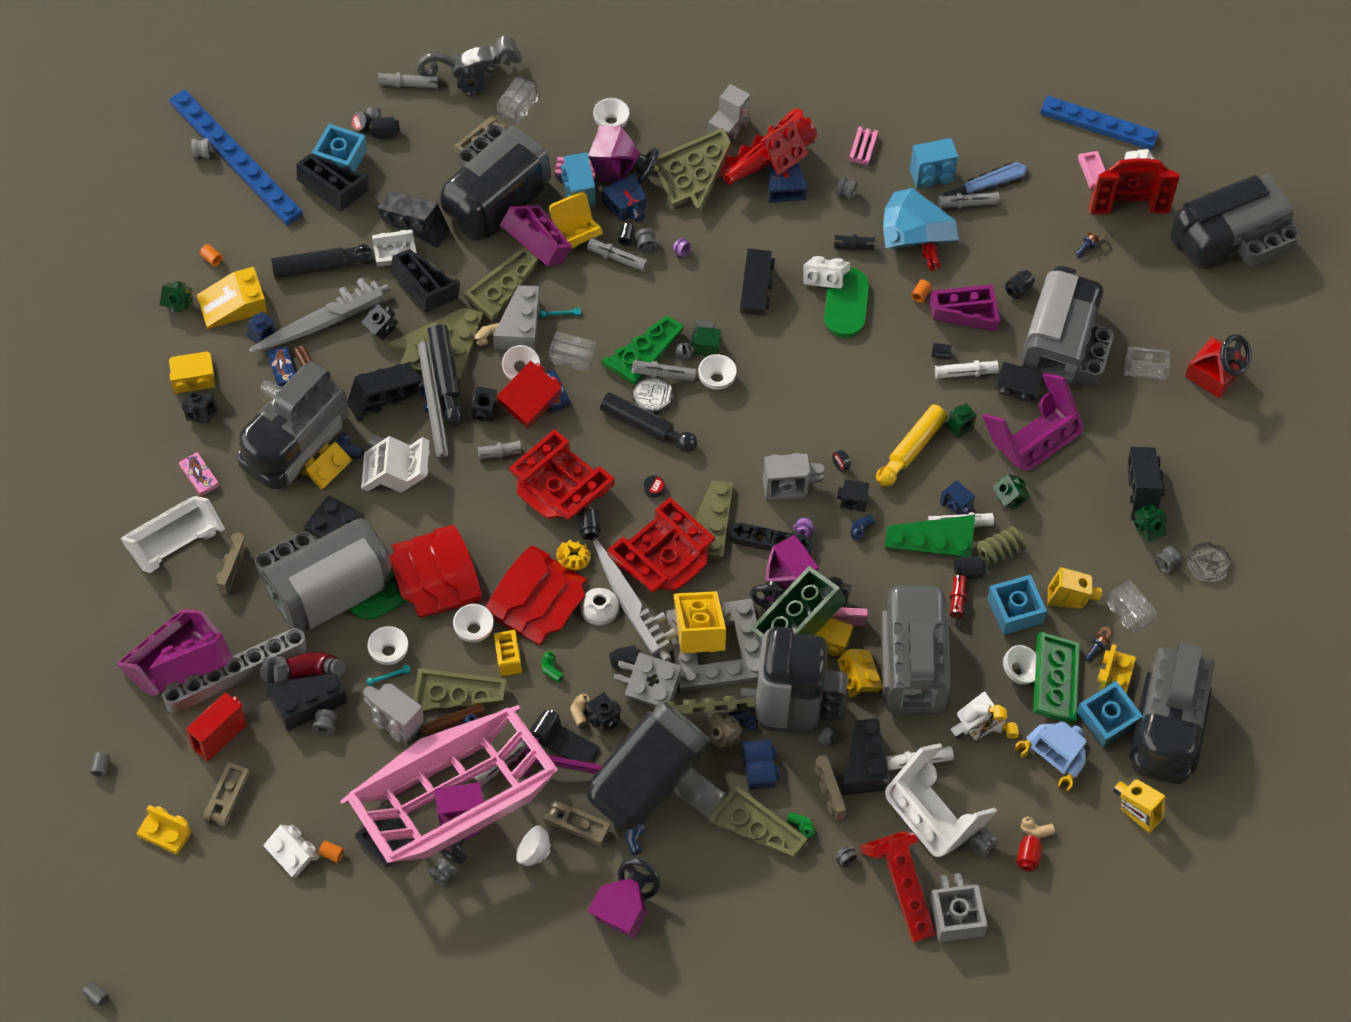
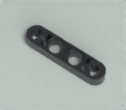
M735 523L730 529V539L738 545L771 551L778 539L786 540L795 535L801 544L806 545L805 549L809 555L812 552L813 543L806 536L746 523ZM738 531H743L741 536H737ZM749 532H751V539H748ZM763 534L767 539L759 542L755 539V536Z

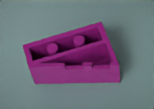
M993 284L932 291L929 302L933 320L997 332L1000 319Z
M210 633L203 636L201 640L194 641L191 639L183 642L181 646L175 648L168 646L162 649L161 654L149 670L159 692L166 690V686L170 683L178 681L179 684L186 682L185 677L198 673L201 676L226 666L232 655L223 634L214 635Z

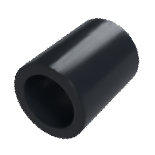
M623 223L621 225L618 238L619 244L623 246H630L632 244L635 231L634 225L630 223Z
M933 343L931 357L950 359L952 345Z

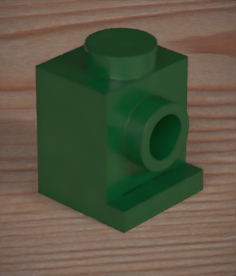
M967 403L959 405L950 412L949 420L945 422V425L959 438L974 429L977 414Z

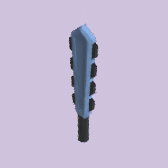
M1010 162L1005 164L1003 168L993 169L989 174L983 173L979 178L973 177L968 179V182L962 187L945 192L944 196H955L956 193H961V195L982 193V190L989 191L996 186H1006L1009 182H1019L1022 178H1025L1027 166L1018 162Z

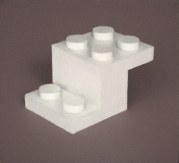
M389 436L364 452L361 489L368 492L382 484L402 493L427 477L428 457L430 454L429 440L422 437L413 444L408 445Z

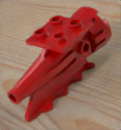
M792 109L779 121L777 126H769L767 135H756L753 145L750 147L740 146L739 153L735 157L727 155L718 177L724 175L725 181L731 185L770 164L773 165L777 175L782 174L808 155L805 147L815 143V138L817 137L814 123L809 117L805 118L802 115L804 113L802 110Z

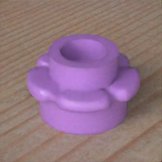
M681 238L674 243L673 250L675 256L683 258L688 256L691 251V243L687 239Z
M801 518L796 522L793 530L797 535L810 537L814 534L813 522L807 518Z

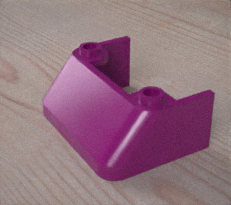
M1049 373L1042 374L1048 389V393L1039 402V409L1042 415L1013 436L1005 419L988 414L982 416L994 445L1018 469L1024 471L1033 469L1081 434L1083 422L1065 377Z
M183 609L125 655L117 665L145 694L158 695L160 692L149 668L161 654V650L168 646H173L174 648L181 646L183 642L191 639L198 641L207 634L213 633L217 635L220 632L204 611Z

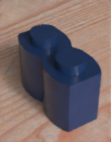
M770 740L743 742L742 752L748 790L775 788L776 781L780 780L779 768L775 767L773 762L777 758L775 746H771Z

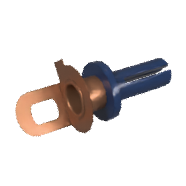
M1088 232L1089 237L1083 238L1084 244L1075 252L1077 257L1080 258L1089 247L1094 248L1095 243L1100 241V238L1094 233Z
M1102 627L1097 633L1099 638L1092 640L1094 646L1085 656L1088 662L1093 660L1100 649H1106V643L1108 645L1111 644L1108 639L1111 631L1108 627ZM1103 630L1107 631L1106 636L1101 634Z

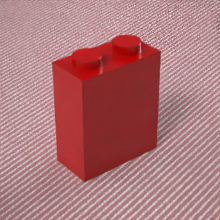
M531 360L496 396L497 403L527 429L562 394L560 381L554 376L549 377L545 373L546 370L539 363L534 364Z
M225 692L186 728L191 748L207 762L246 727L245 713L242 711L243 705L237 697H230Z

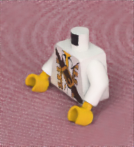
M986 692L980 694L957 712L962 722L951 728L958 740L970 733L974 740H977L991 731L999 733L1006 731V737L1010 739H1017L1019 737L1016 723L1010 722L1004 725L1006 723L1005 719H1007L1006 708L1001 705H994Z

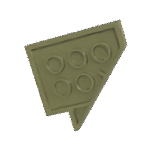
M720 128L659 155L654 169L673 208L692 200L697 212L702 211L732 147L724 128Z
M462 308L390 342L389 348L390 350L404 353L400 364L410 362L416 373L423 375L418 344L423 341L430 343L428 336L429 327L445 324L448 326L458 383H460L476 340L475 334L479 331L483 320V312Z

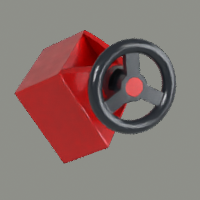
M1238 334L1230 335L1223 343L1211 337L1189 363L1185 377L1220 399L1237 377L1248 370L1252 360L1249 342ZM1236 341L1235 347H1228L1231 342ZM1242 345L1245 349V357L1241 354Z

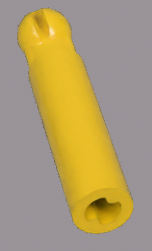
M931 405L889 457L890 462L886 467H881L876 473V481L880 486H892L897 479L896 475L899 471L907 469L948 418L943 408L938 405Z

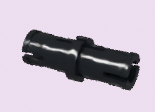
M853 234V236L835 235L834 240L843 242H834V248L875 250V244H867V242L875 243V237H857V234Z

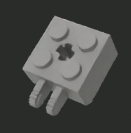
M793 453L791 455L774 454L765 457L763 484L766 501L804 498L808 494L809 484L823 481L825 467L820 463H809L807 453Z
M639 653L635 665L623 661L618 663V667L621 669L632 671L631 677L628 678L615 674L613 679L628 684L625 696L628 699L656 708L661 702H671L674 700L683 669L680 665ZM656 678L659 684H654L651 687L650 680Z
M384 684L380 690L374 689L372 686L366 687L363 690L364 701L371 708L373 723L378 728H384L390 732L391 737L397 742L402 741L408 745L421 731V725L424 724L422 706L392 684Z
M956 873L954 877L956 887L949 888L947 876L941 875L942 889L932 890L930 896L938 942L983 937L987 929V922L978 884L963 886L961 873Z

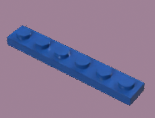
M1048 95L1040 112V115L1151 151L1159 134V131Z

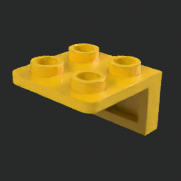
M579 192L549 206L552 221L571 244L572 248L603 234L601 227L592 219L587 195L584 192Z
M210 352L175 356L169 359L170 381L174 394L216 388Z

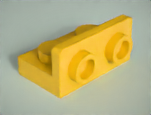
M1112 644L1111 650L1105 651L1102 663L1106 664L1105 670L1100 669L1097 682L1101 683L1099 691L1117 681L1125 693H1127L1136 657L1115 651L1117 645Z
M149 805L146 809L148 815L137 831V837L178 855L191 834L188 821L177 815L174 817L168 814L162 807L157 806L155 808Z

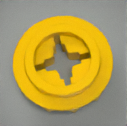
M569 540L567 543L562 542L557 549L556 557L558 562L565 568L580 570L589 564L591 551L587 549V544L582 545L579 540L577 542ZM570 552H572V553L578 552V556H576V555L570 556Z

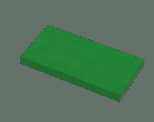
M1044 632L1037 634L1034 714L1072 725L1077 721L1080 643Z

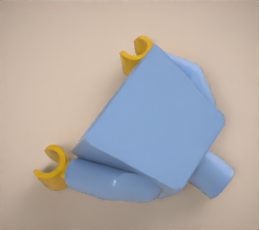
M1062 721L1055 725H1039L1026 737V741H1019L1015 746L1016 752L1020 748H1025L1021 753V758L1028 756L1029 747L1031 746L1034 751L1063 774L1067 772V776L1062 777L1058 783V788L1062 782L1069 784L1066 792L1070 791L1073 785L1072 779L1078 776L1086 763V750L1083 748L1086 739L1083 737V730L1079 726L1071 728Z

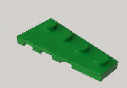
M665 316L649 327L647 332L640 337L636 336L624 348L620 347L615 351V354L601 360V365L635 386L645 374L632 373L633 361L637 360L648 363L657 361L682 333L684 325L669 316Z
M975 515L888 525L884 548L958 557L971 556Z

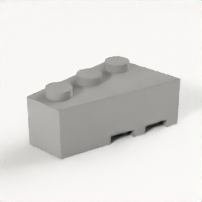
M518 285L493 335L494 350H509L511 347L524 345L535 351L539 286Z

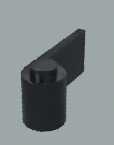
M543 710L529 730L534 737L539 738L538 743L564 758L590 763L600 747L563 727L559 714L554 710Z

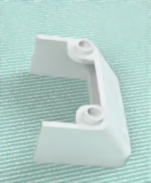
M194 496L124 535L121 540L142 571L151 573L160 567L161 558L196 538L204 537L205 540L216 534V530L223 531L225 528L210 500Z
M940 743L921 747L891 781L885 791L888 802L911 830L916 833V836L930 853L936 857L947 855L975 836L997 812L995 808H991L974 814H965L957 819L934 792L931 786L937 779V771L930 761L943 747Z

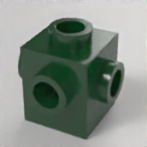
M179 281L162 285L159 306L169 307L170 311L182 312V310L189 308L194 299L192 287H188L186 283Z
M1004 475L993 486L997 493L996 498L1007 508L1016 510L1031 497L1025 487V481L1020 476Z
M1147 505L1141 510L1134 512L1136 519L1134 525L1138 535L1150 542L1168 535L1166 529L1167 517L1163 510L1154 505Z

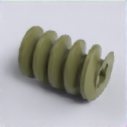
M1011 526L1007 530L1001 531L1000 534L996 533L992 537L986 538L985 541L978 542L977 551L982 560H986V567H990L989 560L996 564L997 557L1003 561L1005 560L1004 553L1007 557H1011L1012 551L1017 554L1019 553V547L1024 551L1027 549L1022 534L1015 527Z

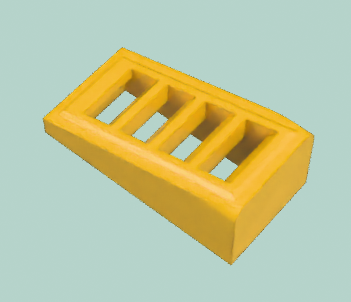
M516 631L494 633L500 675L509 676L522 673ZM513 640V642H507V643H501V644H500V642H503V641Z

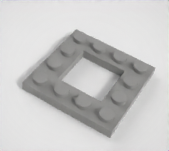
M751 599L720 603L725 626L734 625L741 659L698 665L696 653H681L678 636L671 639V645L674 648L672 651L675 664L680 665L683 669L679 682L680 692L758 681L762 645L757 642L750 630L756 623L753 601ZM675 609L666 610L668 629L674 628L678 634Z

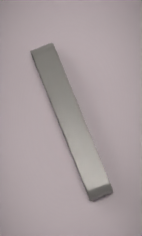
M297 628L290 629L232 656L226 666L199 676V673L185 678L186 682L182 684L176 682L168 686L162 693L166 709L171 713L181 712L260 675V668L264 658L280 656L289 659L302 655L307 649L304 632ZM293 641H300L297 644H292ZM274 650H280L278 653H271ZM255 659H259V660H260V661H258V662H256V663H252V661L255 660ZM233 669H240L237 672H231ZM215 678H218V679H219V680L216 681V682H211L212 679H215ZM193 688H199L197 691H190ZM174 697H177V698H178V699L175 700V701H170V699H172V698H174Z

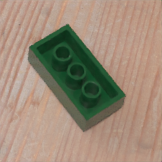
M808 566L756 621L750 630L761 645L764 634L767 630L774 627H787L797 629V633L815 635L847 600L840 587Z

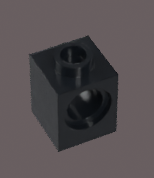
M476 387L471 406L472 419L482 422H493L497 407L496 396L498 394L496 389Z
M844 479L843 487L838 488L837 499L841 500L840 508L865 512L870 483Z

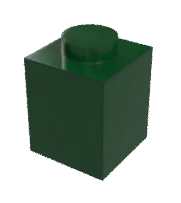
M697 326L696 333L691 334L690 346L694 347V355L708 357L719 354L721 329Z

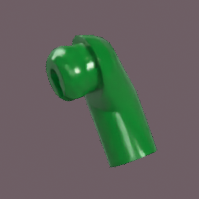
M547 651L541 658V670L546 676L560 683L564 674L555 668V653Z
M792 812L789 813L787 823L798 826L800 833L807 839L815 835V828L810 818Z

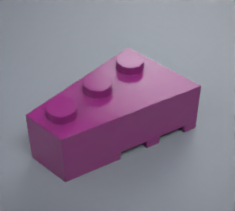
M540 205L510 207L500 223V226L547 266L562 264L572 248L571 244Z

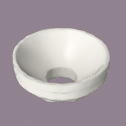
M607 98L601 100L594 107V120L598 126L623 127L629 118V108L619 99ZM612 117L615 118L617 122L614 124H609L606 122V119Z
M524 345L511 347L502 359L504 374L508 379L512 380L519 373L514 369V364L518 361L527 364L531 360L534 364H540L537 353L532 348Z
M717 354L708 356L701 361L698 372L699 378L705 386L720 390L729 387L734 382L737 370L735 363L730 358ZM719 374L723 377V380L715 382L711 377Z
M594 588L584 594L585 597L580 602V612L588 623L603 626L616 619L619 614L620 605L617 596L612 591L605 588ZM596 597H603L606 599V603L598 606L594 604L593 600Z
M466 605L460 608L454 616V630L464 641H482L492 632V614L482 605ZM472 624L480 626V630L477 633H470L467 629Z
M381 627L375 630L368 639L370 656L380 664L392 665L398 663L405 657L408 650L406 635L396 627ZM388 646L395 648V653L390 656L384 655L382 651Z
M1016 645L1010 648L1003 659V666L1009 678L1022 685L1035 681L1036 653L1023 645ZM1013 664L1020 667L1021 675L1014 673L1012 669Z
M535 826L521 841L516 856L520 864L531 866L541 863L549 855L550 839L548 832L543 827Z

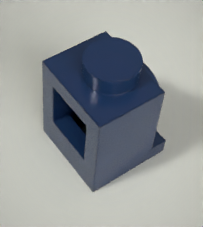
M263 312L254 315L247 324L249 331L247 336L255 343H259L276 332L274 320Z
M956 480L942 492L940 504L942 506L947 504L948 508L958 515L968 514L974 508L975 495Z

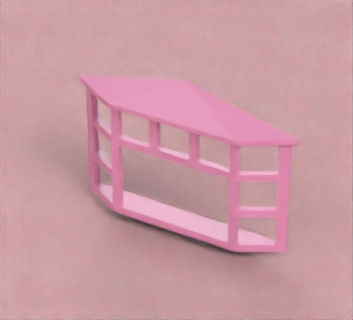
M519 705L505 708L500 712L421 738L341 800V803L351 804L387 862L425 859L531 802L558 771V768L516 712L520 709ZM510 721L517 732L497 753L491 743ZM524 739L532 751L511 772L504 763V760L520 741ZM485 748L491 758L466 771L459 761ZM538 758L545 770L519 783L520 777ZM453 765L459 775L433 788L427 778ZM495 766L499 767L511 784L512 788L423 836L420 835L407 815L436 799L435 789L462 785ZM421 782L427 792L401 806L395 796ZM389 800L394 808L367 812L361 802ZM401 818L407 828L380 832L373 820ZM406 838L415 839L394 852L386 842L387 840Z

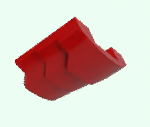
M1131 158L1119 160L1111 168L1098 175L1097 183L1089 202L1090 214H1110L1113 201H1148L1150 214L1170 213L1180 175L1168 169L1157 159Z
M555 429L509 467V471L517 479V495L546 519L563 517L570 520L581 509L586 508L597 497L601 498L615 486V478L601 466L593 470L570 451L569 440Z
M669 497L655 509L654 520L630 540H627L625 537L620 538L607 549L608 556L620 568L625 569L652 593L660 589L677 591L707 565V549L715 541V537Z
M455 525L434 529L433 533L392 544L393 554L390 557L392 571L401 597L413 603L418 618L481 602V590L473 563Z
M531 545L509 568L492 594L486 608L491 612L495 622L510 630H515L517 634L541 646L549 633L562 630L573 611L584 599L585 595L582 587L587 582V579L562 566L558 561L551 558L550 554Z

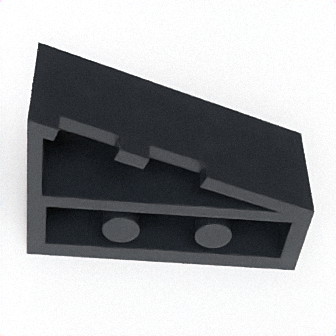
M1130 447L1127 464L1129 486L1132 488V495L1129 497L1130 503H1133L1132 513L1130 514L1131 520H1136L1134 512L1141 510L1144 506L1154 505L1159 508L1161 496L1165 495V484H1162L1163 471L1159 470L1161 459L1160 456H1157L1156 447Z

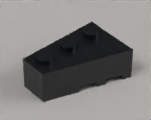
M311 153L296 163L297 181L339 211H342L368 191L367 173L362 172V174L353 172L350 167H339L334 165L333 161Z
M390 191L377 207L381 219L385 223L400 230H413L414 237L437 248L450 233L449 226L436 202Z
M747 249L740 313L764 315L765 309H769L770 297H767L768 290H772L773 283L770 271L774 270L775 258H772V251Z
M407 249L392 256L391 274L424 313L459 298L461 283L456 278L454 280L445 275V271L442 269L437 270L429 265L430 262L411 249Z
M410 362L396 364L392 367L378 369L366 374H359L354 378L347 401L348 407L357 421L360 422L364 420V415L372 411L378 413L382 411V406L390 402L395 405L417 394L421 379Z
M336 673L265 684L268 698L286 731H290L315 719V713L319 709L332 711L348 703L345 689Z
M879 718L856 720L842 795L886 791L889 776Z

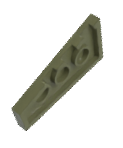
M524 246L465 291L464 296L477 309L483 312L486 317L493 321L514 295L518 285L521 286L538 265L539 260Z
M711 481L695 517V520L715 537V541L707 549V559L723 561L733 483Z
M418 668L413 700L422 706L423 712L471 707L477 704L504 703L507 680Z
M737 695L724 696V701H717V697L703 698L704 703H697L696 699L683 700V705H676V701L667 702L681 714L756 706L755 697L737 699Z
M737 785L708 819V823L793 859L808 842L805 836Z

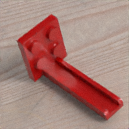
M900 831L859 845L861 853L869 855L870 858H886L912 942H917L936 934L909 852L910 845L918 842L916 833Z

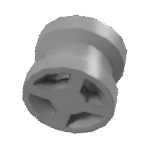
M208 138L202 141L192 139L191 153L193 159L210 157Z

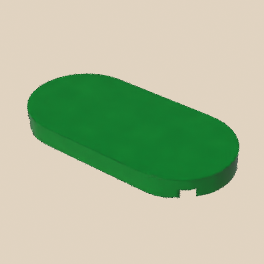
M850 267V271L843 275V287L827 288L824 325L834 336L840 338L855 336L856 333L864 328L869 281L862 271Z
M393 574L391 581L385 584L384 590L349 610L360 619L374 620L404 605L408 601L401 597Z

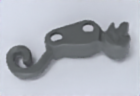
M502 36L496 40L494 47L479 46L463 53L454 54L452 57L440 52L427 53L418 60L417 71L420 76H435L439 71L438 64L435 62L437 61L451 66V71L455 78L460 77L458 72L467 67L484 70V76H490L496 73L500 62L511 66V62L520 63L522 56L515 40L509 36ZM427 63H429V69L424 68ZM488 67L494 68L492 71H485Z

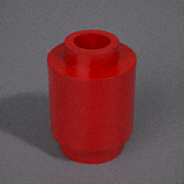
M1025 836L1020 842L1016 864L1021 870L1032 872L1039 868L1042 852L1041 840L1039 838Z

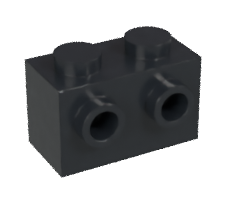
M1003 362L994 390H998V393L1004 396H1011V394L1019 396L1020 400L1026 402L1035 401L1043 372Z

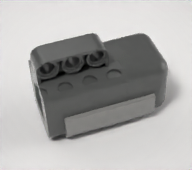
M361 518L351 521L316 541L308 532L298 533L260 553L255 559L258 575L264 583L271 601L290 629L297 628L302 630L307 627L310 630L384 590L385 584L390 582L393 576L390 553L370 523Z
M898 585L894 586L888 593L886 610L882 611L881 652L883 697L887 700L888 712L892 714L939 715L945 712L950 693V650L946 600L944 591L940 587Z

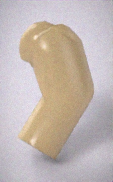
M499 323L484 326L475 334L478 346L488 343L486 337L494 335Z
M584 693L577 696L570 707V712L577 727H583L587 724L584 712L586 704L590 702V698Z
M1031 817L1022 819V831L1029 836L1043 838L1055 835L1053 824L1039 827Z

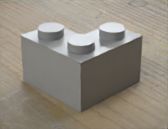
M730 84L719 98V110L708 122V134L724 128L730 142L732 139L735 140L740 129L743 126L745 127L750 120V94Z

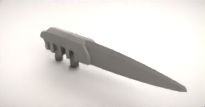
M361 278L357 281L361 290L356 288L354 293L350 294L346 287L340 288L339 292L343 297L342 299L337 297L336 302L332 301L326 304L325 307L278 330L251 347L249 351L255 352L283 344L339 321L342 322L382 303L383 295L390 292V288L387 284L378 287L375 281H372L371 285L368 286L364 278Z
M597 539L593 540L604 573L631 624L652 657H661L662 660L669 662L671 660L669 652L674 649L669 641L678 636L674 628L665 634L663 633L659 624L667 620L664 612L653 617L648 608H644L623 574L608 556V553Z

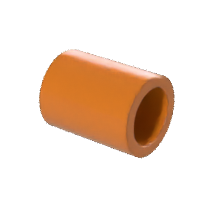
M210 244L204 245L200 250V255L212 266L218 265L223 258Z
M920 280L911 294L912 299L923 303L932 285L926 280Z
M323 841L318 855L339 863L344 854V848L328 841Z

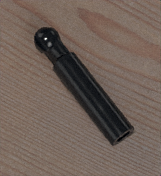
M361 244L352 248L343 249L339 247L271 258L274 278L344 268L346 265L357 263L367 264L373 259L374 254L373 249L369 245Z
M438 324L428 328L440 399L445 401V422L451 426H457L464 420V412L458 403V397L461 393L448 326Z
M608 392L601 402L600 411L662 442L671 439L677 442L678 448L683 452H691L697 446V438L693 433L683 432L680 434L674 431L673 423L611 392Z

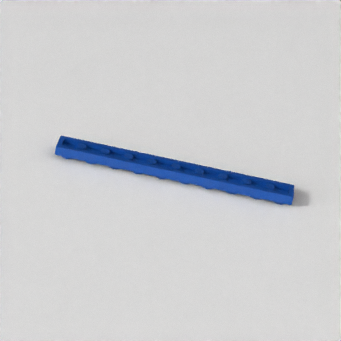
M186 89L169 98L170 104L203 139H209L210 146L286 226L303 216L302 210Z

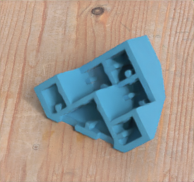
M911 188L896 191L892 194L884 212L883 231L886 248L896 250L932 242L944 244L959 241L957 221L930 200L923 197L918 191Z

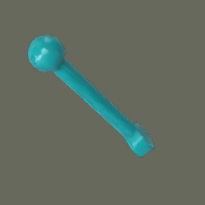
M574 308V310L552 312L540 310L538 315L541 318L570 314L578 317L581 315V309Z
M403 665L400 670L377 678H368L366 683L368 686H373L376 682L402 673L409 674L411 668L409 665Z

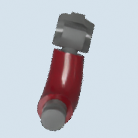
M326 652L307 653L289 659L280 656L267 657L263 659L260 677H263L264 684L287 681V679L292 680L334 673L337 676H341L345 671V663L342 660H338L335 655Z

